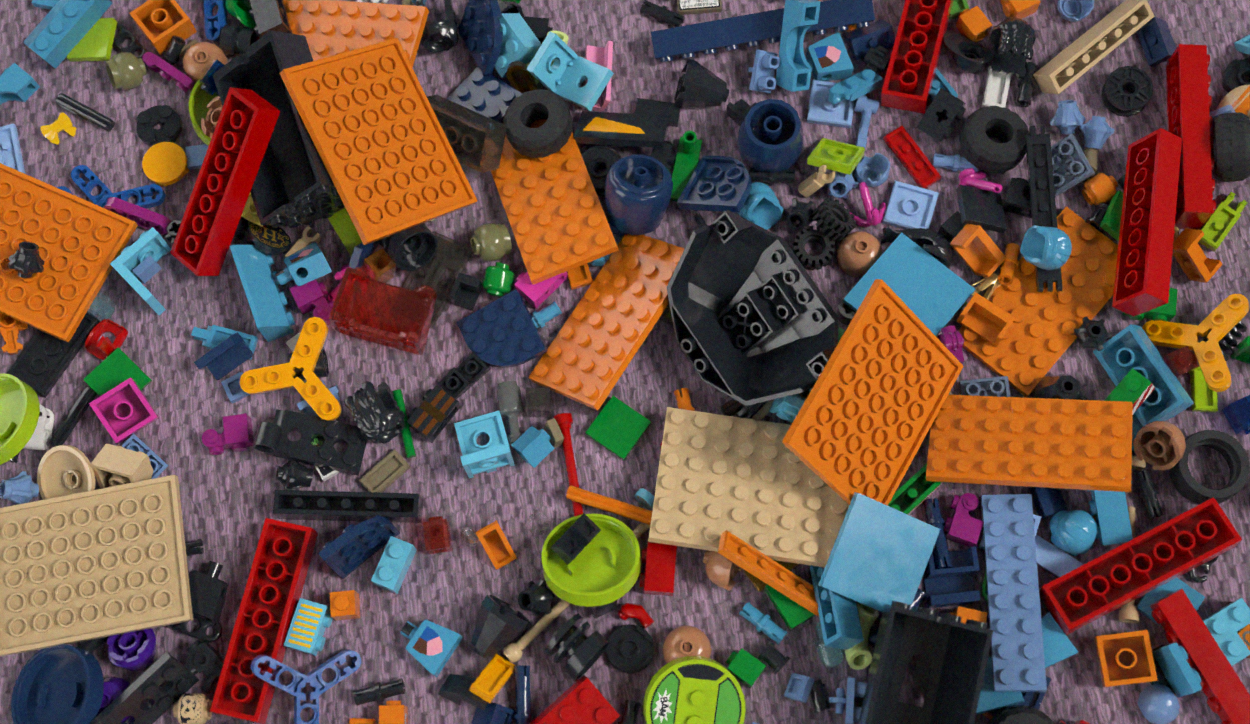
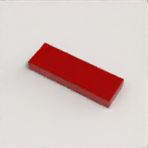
M903 126L884 136L883 140L919 187L926 189L941 180V175Z

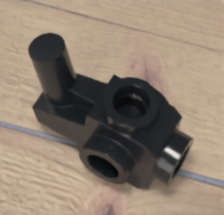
M196 640L186 650L189 654L186 657L187 663L185 666L194 675L203 672L207 676L201 690L210 694L217 679L220 677L224 661L208 641L200 643Z

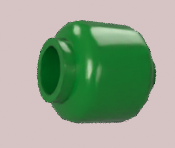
M496 262L495 266H488L486 268L482 286L486 289L487 294L503 297L504 294L510 293L515 274L508 270L509 265Z

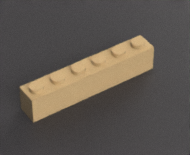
M1125 0L1034 73L1033 76L1042 93L1060 94L1155 17L1147 0Z

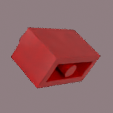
M648 542L647 549H642L641 563H646V571L640 574V587L644 588V594L673 596L677 546Z

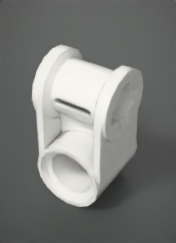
M41 404L37 426L23 449L49 450L51 447L49 441L52 438L54 414L50 409L45 408Z

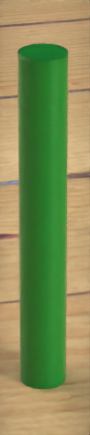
M397 389L392 391L400 410L405 414L404 429L401 434L406 456L409 459L416 457L410 426L407 423L408 417L402 390Z

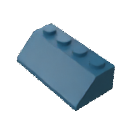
M59 0L23 43L56 69L113 3L110 0Z
M231 245L230 249L257 329L267 342L294 333L292 325L295 324V320L291 311L287 312L285 305L288 304V300L284 291L280 292L278 285L280 283L275 275L277 271L273 272L271 265L275 264L272 255L256 249L254 245Z
M1130 324L1102 345L1103 350L1093 351L1115 386L1121 382L1132 368L1154 385V391L1134 413L1143 427L1153 421H1166L1173 418L1194 404L1141 326Z

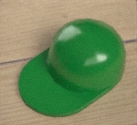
M225 0V7L231 16L239 19L242 24L251 29L256 27V22L250 14L252 7L248 0Z

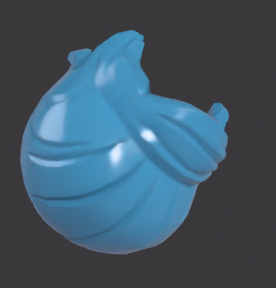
M754 182L751 185L749 196L738 214L746 220L768 230L782 218L783 208L779 204L775 192L768 185Z
M1034 225L1027 230L1020 250L1027 262L1044 270H1055L1062 267L1069 259L1072 252V243L1069 236L1056 227Z
M1083 510L1060 511L1052 516L1049 525L1052 532L1051 542L1055 547L1075 557L1078 554H1086L1089 549H1092L1097 526L1089 513Z

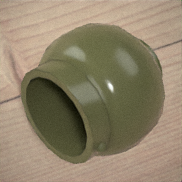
M130 52L118 53L112 57V60L105 61L107 74L114 89H135L142 84L143 76L147 75L143 60L141 58L137 59Z
M487 223L480 225L476 228L474 237L470 239L473 253L479 255L484 261L499 260L504 254L509 255L512 250L510 234L504 224Z

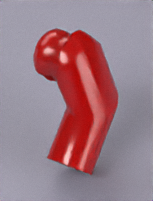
M625 603L618 610L620 619L637 618L644 629L654 623V620L641 605Z

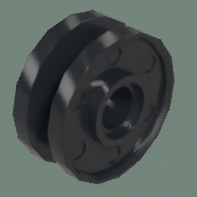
M1131 66L1120 67L1111 72L1102 87L1101 98L1106 108L1117 116H1134L1143 111L1153 94V84L1151 78L1143 70ZM1123 90H1128L1131 94H1127Z
M594 146L587 149L581 156L597 196H605L606 176L610 167L621 159V156L611 147ZM599 169H606L603 173H596Z

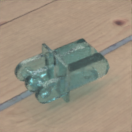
M819 621L815 626L818 641H815L813 646L816 647L821 663L827 668H834L842 662L843 650L824 645Z

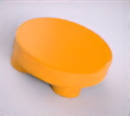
M160 142L153 145L147 150L142 160V168L145 175L150 181L161 187H166L180 181L189 172L186 153L179 145L173 142Z

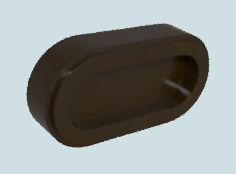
M514 61L508 65L506 71L511 87L522 94L538 89L532 74L526 70L528 66L521 61Z

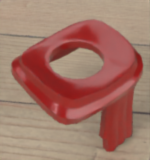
M104 319L89 333L85 341V348L90 354L105 360L113 351L122 346L127 338L128 330L109 319ZM110 332L115 335V341L112 344L109 338L104 336L99 341L100 336Z

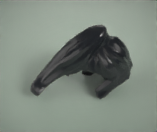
M886 225L882 229L884 236L880 240L881 244L893 243L902 232L947 268H950L953 248L947 241L946 235L925 228L893 230Z

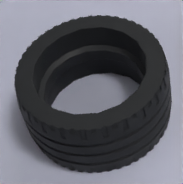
M1218 430L1196 432L1185 439L1186 449L1182 459L1169 469L1171 482L1179 494L1185 499L1200 505L1213 497L1218 504L1223 503L1241 491L1249 477L1250 462L1245 452L1246 450L1237 439ZM1195 447H1210L1218 451L1226 459L1230 469V480L1222 489H1208L1200 485L1192 477L1188 468V455Z

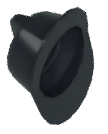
M947 33L943 37L944 44L953 52L955 65L964 71L978 74L983 64L990 62L993 58V54L988 48L973 42L961 34Z

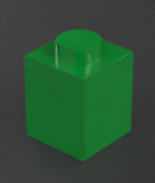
M743 648L738 653L733 651L726 661L729 665L727 668L729 672L749 688L752 687L766 667V665Z

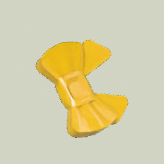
M63 112L59 114L58 119L52 124L41 126L40 128L42 134L51 143L57 145L60 144L58 136L60 131L65 130L74 137L77 130L76 127H72L71 119Z

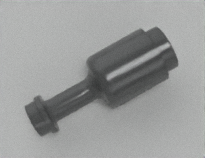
M505 381L498 384L497 396L501 415L508 417L511 433L508 436L510 444H513L522 435L519 430L518 414L523 412V403L517 381Z

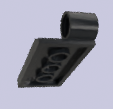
M276 409L273 423H259L253 448L264 452L265 455L359 476L367 441L361 435L358 426L337 421H326L320 417L294 411ZM296 431L300 433L301 438L298 441H291L287 437L288 433ZM321 437L325 443L320 447L312 445L311 439ZM338 442H344L348 449L345 452H338L334 445Z
M166 652L89 724H153L183 694L196 684L199 678L192 674L185 665L170 653ZM169 681L165 686L159 687L162 682ZM144 699H150L147 703L140 705ZM131 716L128 721L121 723L125 717Z

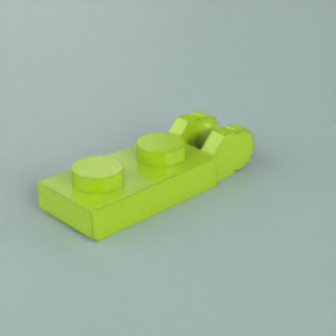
M1230 192L1226 199L1219 204L1215 213L1211 215L1201 229L1204 232V236L1199 242L1213 252L1219 247L1240 218V213L1248 203L1243 199L1236 206V210L1230 208L1228 205L1236 195L1233 192Z

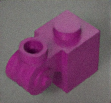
M315 279L304 285H295L289 288L298 308L303 314L314 309V317L321 318L327 325L332 323L334 315L338 311L333 301H327L325 295L329 293L323 281L318 283Z
M955 326L942 328V334L938 335L937 338L963 364L962 347L964 338H962L958 330L956 331Z
M246 413L223 417L224 431L221 434L214 429H208L202 435V442L208 448L210 455H221L225 449H233L235 452L246 451L247 447L253 446L254 443L252 419Z
M974 494L954 495L950 508L954 509L953 515L946 518L945 525L943 526L944 531H947L946 539L967 547L977 544L984 523L969 516V513H972L979 504L978 498Z

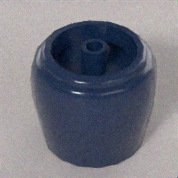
M768 99L758 102L750 109L739 128L737 141L740 157L749 168L760 172L786 170L796 163L802 152L803 129L797 111L790 104L782 100Z
M630 155L619 159L610 167L605 180V199L608 220L613 227L631 235H644L653 232L659 227L673 191L671 173L662 162L646 155Z

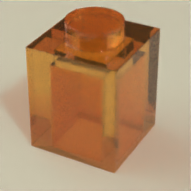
M382 248L364 259L362 272L365 273L372 286L377 289L394 278L397 265Z

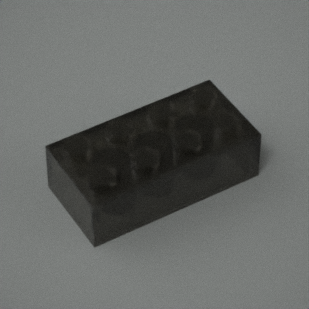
M439 95L428 96L427 99L458 162L481 173L499 169L507 126Z

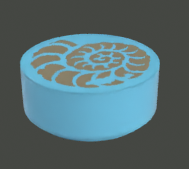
M640 488L634 495L636 500L652 511L654 495L646 489Z

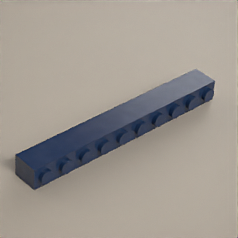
M872 0L821 1L818 24L809 27L805 34L813 33V36L826 34V30L835 29V32H842L848 30V26L857 25V28L869 27L870 22L875 20ZM784 8L652 31L651 38L655 60L660 59V63L671 62L673 57L676 56L688 59L695 57L694 53L703 52L704 55H711L717 53L716 49L725 48L726 52L738 50L739 45L747 44V48L760 46V42L769 40V44L779 43L781 40Z

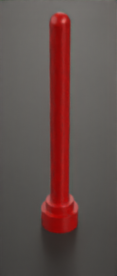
M557 414L553 418L556 419L564 437L562 444L569 486L579 488L570 435L571 425L573 424L572 414ZM572 501L574 516L582 515L584 513L582 503Z

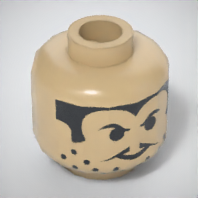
M202 693L183 694L173 706V716L178 718L180 724H205L212 717V712H210L212 701Z

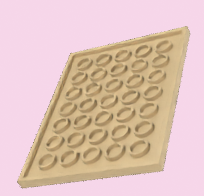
M667 407L648 542L718 552L720 536L727 530L772 560L825 567L849 504L782 443L791 425Z
M170 475L0 508V657L193 620L178 476Z

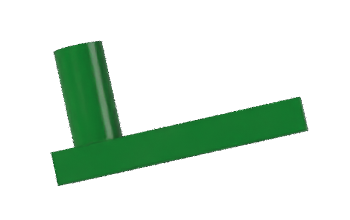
M686 131L683 137L680 136L672 174L673 191L670 201H678L698 165L702 140L697 139V135L693 131Z

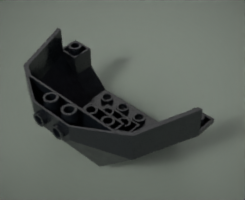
M729 210L722 213L711 225L693 230L667 285V293L675 340L701 380L746 406L803 393L813 388L838 345V316L785 239Z

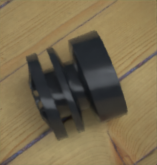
M424 223L378 240V243L389 254L393 262L404 271H415L427 265L433 259L438 248L437 238Z
M578 613L564 622L555 631L544 650V653L549 657L556 653L553 659L555 663L562 661L566 657L568 660L563 670L575 681L580 679L592 667L610 643L598 631L587 637L586 633L591 624L585 622L580 626L583 617Z

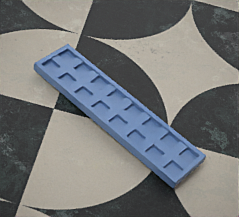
M1032 494L982 495L981 506L982 521L984 522L983 536L989 626L991 630H994L991 641L994 692H1046Z

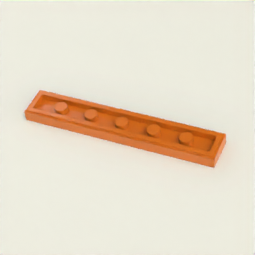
M726 530L721 534L718 548L720 555L819 617L813 585Z

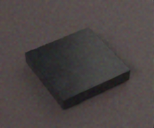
M959 185L956 192L962 224L980 225L983 229L1004 233L1007 225L1001 194Z

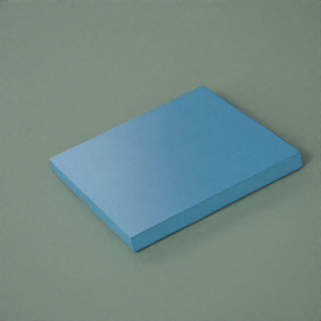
M901 232L846 295L843 302L857 312L875 279H882L927 328L937 336L976 289Z
M854 492L818 585L880 612H883L884 604L891 605L892 601L912 605L940 529Z

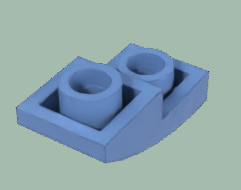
M135 434L122 445L125 449L136 452L141 451L148 455L153 468L152 479L157 478L169 466Z

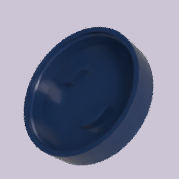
M68 644L44 648L35 653L22 668L13 688L11 699L13 723L89 724L94 720L99 711L104 690L102 669L94 655L83 648Z

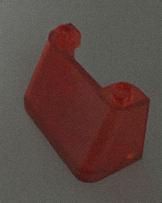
M347 267L328 319L335 330L341 334L413 354L423 355L437 294L432 287L426 285L416 287L412 291L372 280L368 275V271L363 268L355 267L351 269Z

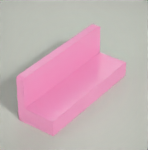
M608 41L604 48L587 45L585 48V59L612 71L613 41ZM588 79L583 81V86L587 84ZM611 79L592 110L604 111L608 106L611 98Z

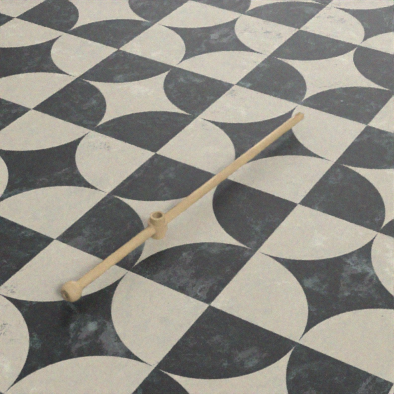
M774 399L769 400L751 419L762 420L769 413ZM641 522L632 532L638 539L650 528V525ZM561 599L551 609L552 612L550 614H545L516 643L506 645L503 654L512 663L519 661L523 654L522 650L571 603Z

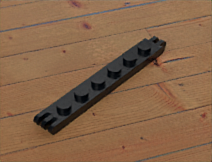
M1035 125L1029 126V135L1025 136L1032 226L1058 228L1050 134H1045L1044 125H1039V134H1036ZM1035 266L1037 292H1043V283H1046L1047 292H1053L1054 282L1056 283V291H1062L1061 267L1055 270H1044Z

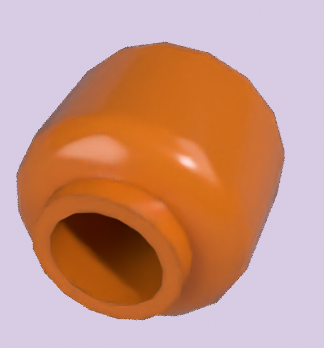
M1098 173L1084 182V189L1081 192L1086 202L1091 206L1099 203L1106 204L1116 194L1118 183L1112 175L1107 176L1104 173Z

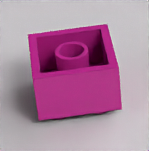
M131 377L89 403L117 444L160 418Z

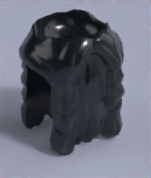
M416 0V6H424L423 1ZM444 0L446 19L426 21L420 44L433 54L448 51L458 44V27L451 0ZM435 33H440L442 36H446L445 38L440 40H434L430 38V36Z
M1008 17L991 30L990 40L994 50L991 69L994 73H999L1002 70L1007 74H1016V77L1019 79L1026 75V59L1031 60L1033 57L1036 32L1025 20L1017 17Z
M365 381L362 383L360 391L357 390L353 397L348 396L344 400L345 406L351 412L353 420L357 423L360 433L366 441H372L375 444L387 443L403 431L405 414L400 410L394 395L390 392V388L385 382H381L378 385L377 392L371 382Z

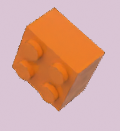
M148 0L129 13L138 28L161 56L162 52L167 50L173 36L186 40L197 32L190 18L175 0Z
M1148 630L1094 637L1103 688L1158 681Z

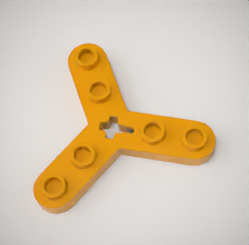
M1232 294L1226 297L1199 325L1151 320L1146 322L1142 329L1154 345L1193 350L1208 388L1215 392H1223L1230 387L1232 380L1218 342L1246 316L1249 311V302L1244 295ZM1207 335L1208 341H1201L1199 343L1198 336L1205 337Z
M312 317L306 320L290 362L244 372L240 377L239 384L241 389L249 394H260L295 387L319 417L326 421L337 419L342 411L339 401L313 372L328 334V326L325 321L319 317ZM296 368L300 370L304 368L302 374L307 380L306 383L299 377L294 379L293 376L296 374L294 370Z

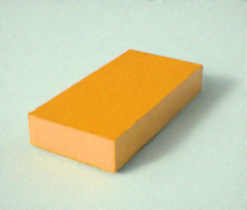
M498 654L494 655L473 682L469 691L486 702L491 703L514 673V666L516 665Z

